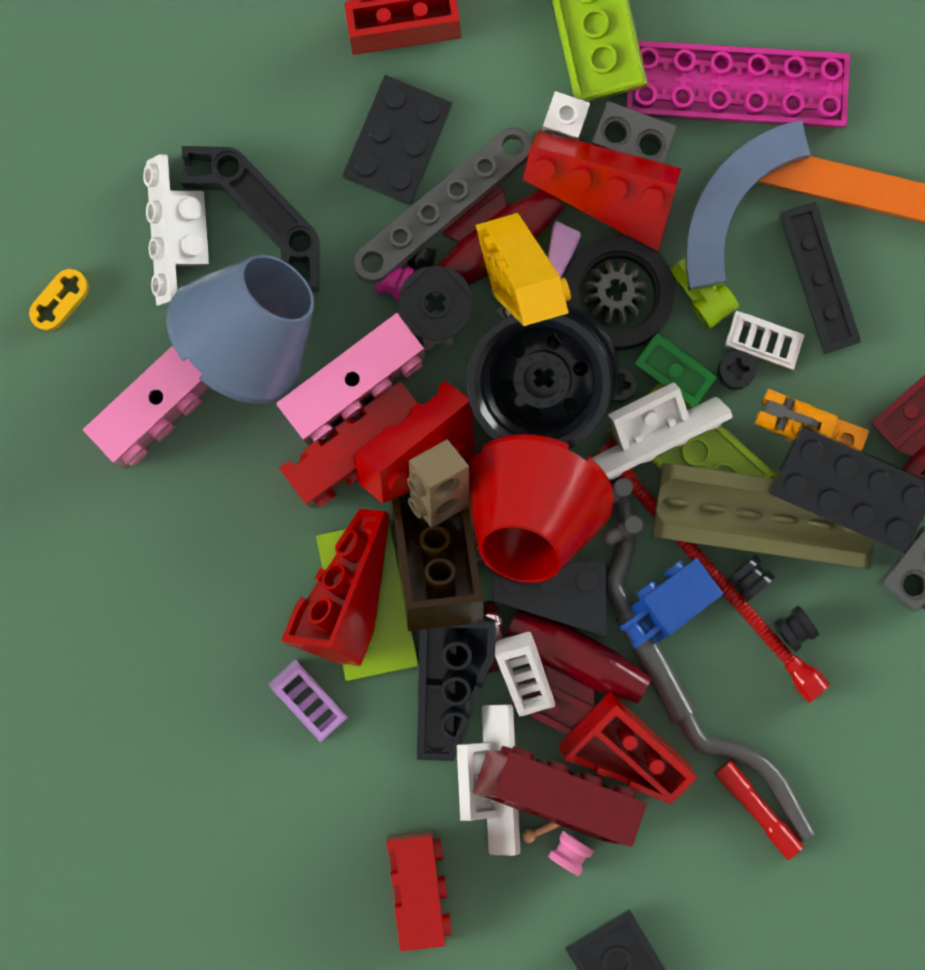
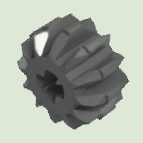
M610 261L606 262L604 265L606 275L595 268L592 271V276L597 282L586 281L584 287L595 293L585 296L584 301L586 304L598 303L591 312L594 317L599 315L602 310L607 312L604 323L609 324L613 313H617L619 323L623 324L626 322L624 310L631 316L636 317L639 314V310L633 303L640 305L646 302L645 296L635 293L644 290L646 282L633 283V280L639 275V271L634 269L629 275H626L624 273L627 265L626 262L622 261L620 263L618 272H614ZM611 285H618L617 290L621 287L623 288L624 292L620 297V301H613L614 296H611L610 299L607 297L606 293L609 292Z

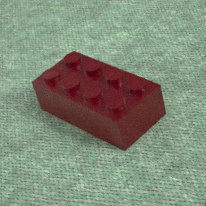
M501 746L500 751L487 750L473 790L474 794L600 841L633 847L647 803L635 799L637 792L617 785L615 787L606 784L602 785V779L581 772V774L569 771L568 774L569 767L548 759L547 762L540 759L533 761L534 753L513 746V748Z

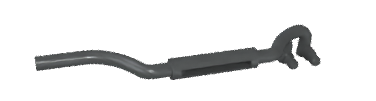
M621 478L611 484L618 524L602 535L606 546H612L617 543L613 561L606 574V592L619 615L615 618L619 627L635 616L630 609L633 603L623 586V581L635 551L637 533L643 528L642 520L635 515L630 496L633 485L626 478ZM638 621L639 624H640V625L642 626V628L644 629V631L647 632V630L644 628V626L641 624V622ZM626 630L623 631L643 670L651 677L650 682L672 723L678 722L693 748L706 755L736 760L754 769L766 780L800 841L817 833L780 768L770 758L750 746L729 739L706 735L694 715L697 709L660 642L655 643L651 637L634 649L631 645L634 641Z

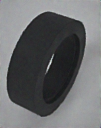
M627 236L602 238L581 250L570 264L565 279L569 286L571 300L566 301V304L591 316L586 310L582 299V285L589 271L599 263L609 259H625L638 264L648 274L654 287V303L650 313L640 323L629 328L615 329L600 324L611 338L616 351L636 348L651 340L667 321L675 298L673 275L662 255L645 244Z

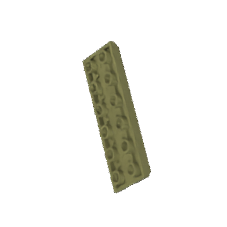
M662 463L652 537L864 569L871 568L874 540L771 495L769 489L774 479Z

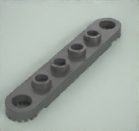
M511 127L504 129L361 247L354 257V268L359 279L365 281V283L372 284L382 282V280L386 279L398 267L400 268L506 180L511 173L527 162L532 144L529 135L520 128ZM510 139H516L517 141L520 140L524 149L518 155H509L504 152L503 144ZM370 255L379 256L383 260L382 268L373 273L364 270L362 264L366 257Z

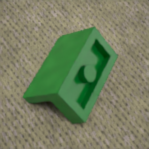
M660 332L656 333L635 362L638 367L663 385L667 386L674 382L680 388L683 399L696 407L718 376V374Z

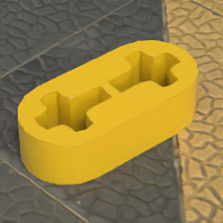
M66 269L58 273L31 305L29 311L31 322L37 328L46 332H52L60 328L88 294L89 284L84 275L75 269ZM78 278L79 281L76 285L80 289L79 292L76 294L69 292L61 300L59 297L66 290L63 282L66 279L74 281ZM58 301L59 304L52 312L56 317L55 320L52 322L45 320L40 323L42 318L41 313H39L40 308L44 306L49 309Z

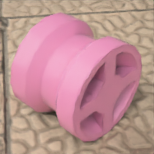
M563 831L559 837L560 844L557 849L550 851L548 858L571 873L580 876L583 871L582 864L584 860L590 858L595 850Z

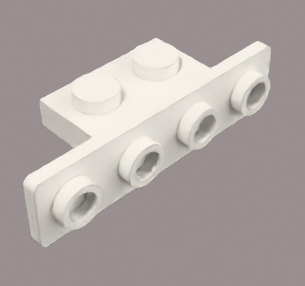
M159 154L147 160L143 179L148 187L149 198L146 206V218L151 226V239L148 250L150 258L153 259L154 268L151 290L153 295L156 296V305L165 306L169 304L177 292L176 266H206L209 264L204 191L170 190L168 156Z
M673 382L608 414L618 445L592 457V459L602 468L608 479L617 478L624 471L638 464L649 462L657 455L673 447L684 445L689 439L707 430L718 428L723 422L733 417L732 412L718 397H714L687 410L681 390Z
M511 704L483 705V743L457 745L460 820L487 819L488 850L490 855H519L520 832L518 810L473 793L487 750L500 751L501 746L515 747L513 706Z

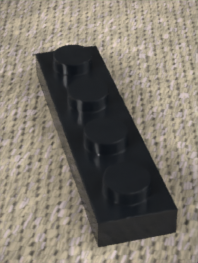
M813 202L781 212L779 216L823 353L827 354L861 343L817 203Z

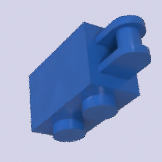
M697 558L687 565L680 560L663 573L667 578L664 582L658 585L653 580L636 593L640 600L630 607L635 616L619 627L622 632L626 630L634 642L631 645L634 649L651 637L655 643H658L670 636L723 595V592ZM638 621L641 622V624L644 626V628L647 630V632L644 631V629L642 628V626L639 624Z

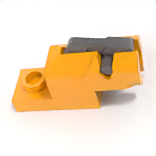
M767 389L761 401L762 404L766 405L764 412L760 411L757 413L754 424L786 437L785 440L793 442L802 424L861 451L870 431L840 420L837 415Z

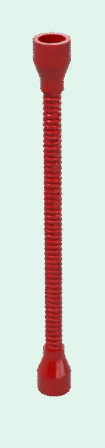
M611 439L592 457L618 444ZM632 468L615 478L616 480L621 478L630 480L633 485L631 494H635L634 497H638L637 500L641 501L640 504H644L647 512H650V515H654L653 518H655L656 498H652L653 495L649 494V490H646L645 486L642 487L643 484L639 483V479L636 480V473ZM675 541L676 544L679 543L678 546L680 548L682 547V551H685L686 555L688 554V558H692L691 561L696 558L700 561L723 592V597H727L726 600L730 601L729 604H733L732 607L736 608L737 612L739 611V615H743L742 618L745 619V622H749L748 625L752 626L753 630L755 629V633H758L761 640H765V644L768 643L767 646L771 647V651H774L775 655L778 654L777 657L781 658V662L784 661V668L790 674L796 690L808 703L816 699L830 686L831 683L818 669L805 663L798 655L792 654L791 650L789 651V647H786V644L779 640V636L776 637L777 634L773 633V629H770L769 625L766 626V622L763 623L764 619H760L761 616L757 615L754 608H750V604L747 605L748 601H744L745 598L741 597L740 593L738 594V590H735L732 583H728V579L725 580L726 577L722 576V572H719L715 565H712V561L709 562L710 559L706 558V554L703 555V551H699L700 548L697 547V544Z

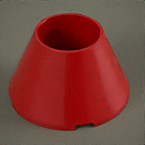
M519 434L504 436L483 445L482 450L474 458L470 459L468 464L469 508L480 556L492 571L506 579L521 583H539L549 580L604 528L612 513L614 494L607 475L592 458L588 456L584 460L577 454L569 451V444L560 440L539 435Z

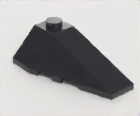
M483 615L482 623L420 630L417 760H455L457 745H461L469 719L482 691L485 678L495 658L496 619Z

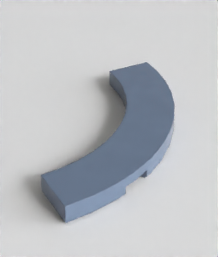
M802 120L783 124L751 139L736 150L709 180L694 210L688 231L685 265L689 291L726 283L724 268L725 238L731 218L749 190L760 179L775 170L793 162L809 158L810 152Z

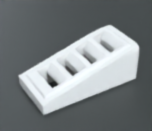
M735 311L723 349L744 351L754 359L794 370L804 334L752 315ZM743 325L750 327L745 344L738 342ZM757 329L764 331L758 349L752 347ZM775 334L778 336L772 354L765 352L770 335ZM785 338L792 340L786 359L779 357Z
M531 632L498 640L495 644V657L519 717L555 707V701ZM530 664L529 667L513 670L514 667ZM531 678L536 679L535 681L518 685V682L524 681ZM541 691L542 695L523 700L522 695Z

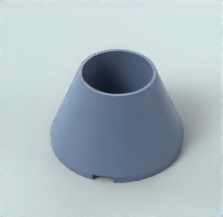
M254 255L183 285L169 302L166 313L167 331L172 345L181 360L185 361L188 358L194 367L202 373L199 379L222 395L237 401L251 404L272 403L290 392L299 380L314 309V297L306 280L291 265L273 256Z

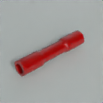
M732 760L726 762L714 773L731 795L740 801L764 829L766 836L787 860L793 858L804 848L802 842L754 790L751 782Z

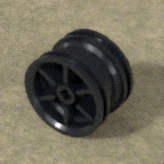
M567 305L568 314L523 326L510 314L488 330L474 349L468 364L466 379L468 401L475 418L486 433L493 439L519 434L545 436L569 444L568 449L575 447L587 438L609 411L618 390L620 376L618 355L611 338L600 323L586 312ZM557 334L561 337L562 342L559 348L552 349L549 347L547 339L550 335ZM515 343H520L525 348V354L520 358L512 354L511 349ZM579 361L585 362L588 366L587 373L582 376L577 375L573 369L574 364ZM550 368L554 372L551 379L555 382L552 383L549 380L545 383L541 382L538 377L542 373L538 369L546 371ZM506 379L512 380L515 387L514 392L506 393L502 389V382ZM567 398L576 399L578 408L574 411L566 410L563 405L564 400ZM530 407L539 408L541 410L540 419H531L528 416V409Z

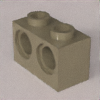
M448 439L409 460L410 477L407 478V483L410 488L411 497L408 498V503L418 518L423 517L432 528L469 507V466Z

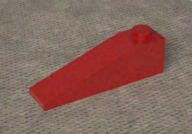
M369 509L358 510L336 543L335 551L337 554L326 570L323 568L319 569L314 577L318 580V583L307 599L301 596L295 605L281 640L283 643L335 663L355 666L362 665L375 629L390 518L388 512Z

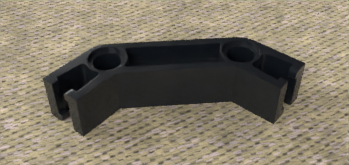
M182 146V158L185 161V166H192V160L212 162V173L210 175L189 176L188 169H181V184L184 189L223 190L281 250V260L291 266L295 261L310 263V280H306L312 292H319L320 241L314 228L237 149L231 147ZM235 161L239 164V169L235 175L226 177L220 174V168L225 162ZM299 235H305L311 239L310 247L304 252H297L291 248L293 239Z

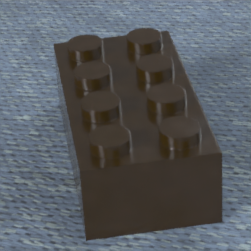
M410 492L390 500L407 630L415 631L482 623L483 596L469 507L431 528L423 517L418 518L411 510L408 503V498L411 497Z

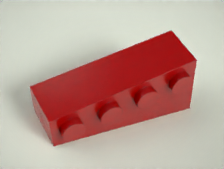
M538 130L530 146L523 180L646 246L659 251L682 168Z
M400 381L364 406L359 411L361 415L357 418L350 417L336 426L330 432L329 439L326 441L323 439L318 442L315 441L305 448L304 452L299 456L301 460L293 465L289 460L280 466L279 469L309 508L317 505L321 509L337 497L335 489L345 482L351 486L358 481L355 452L390 424L396 427L412 414L410 409L417 402Z

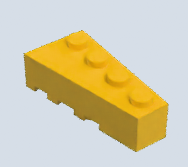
M518 213L475 225L492 294L523 326L568 314L566 301L571 300L568 283L565 278L560 279L559 274Z

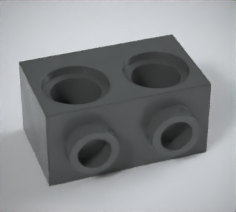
M607 101L592 144L664 163L677 126ZM612 127L619 128L623 131L625 139L619 143H612L606 138L605 131ZM644 140H653L658 144L659 152L652 156L646 155L641 151L639 144Z
M925 526L912 539L906 553L902 552L877 583L878 586L911 612H917L920 608L925 610ZM908 575L915 576L920 582V590L915 596L908 595L903 588V582Z

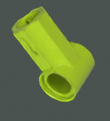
M685 257L670 269L674 280L690 299V305L694 313L708 329H712L740 308L735 296L725 284L689 291Z

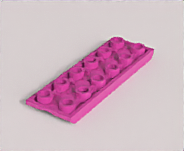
M638 41L648 86L627 92L626 108L655 118L783 125L802 120L803 127L844 128L847 126L850 54Z

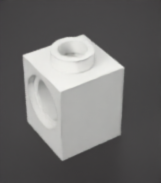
M555 91L542 131L579 140L590 103Z

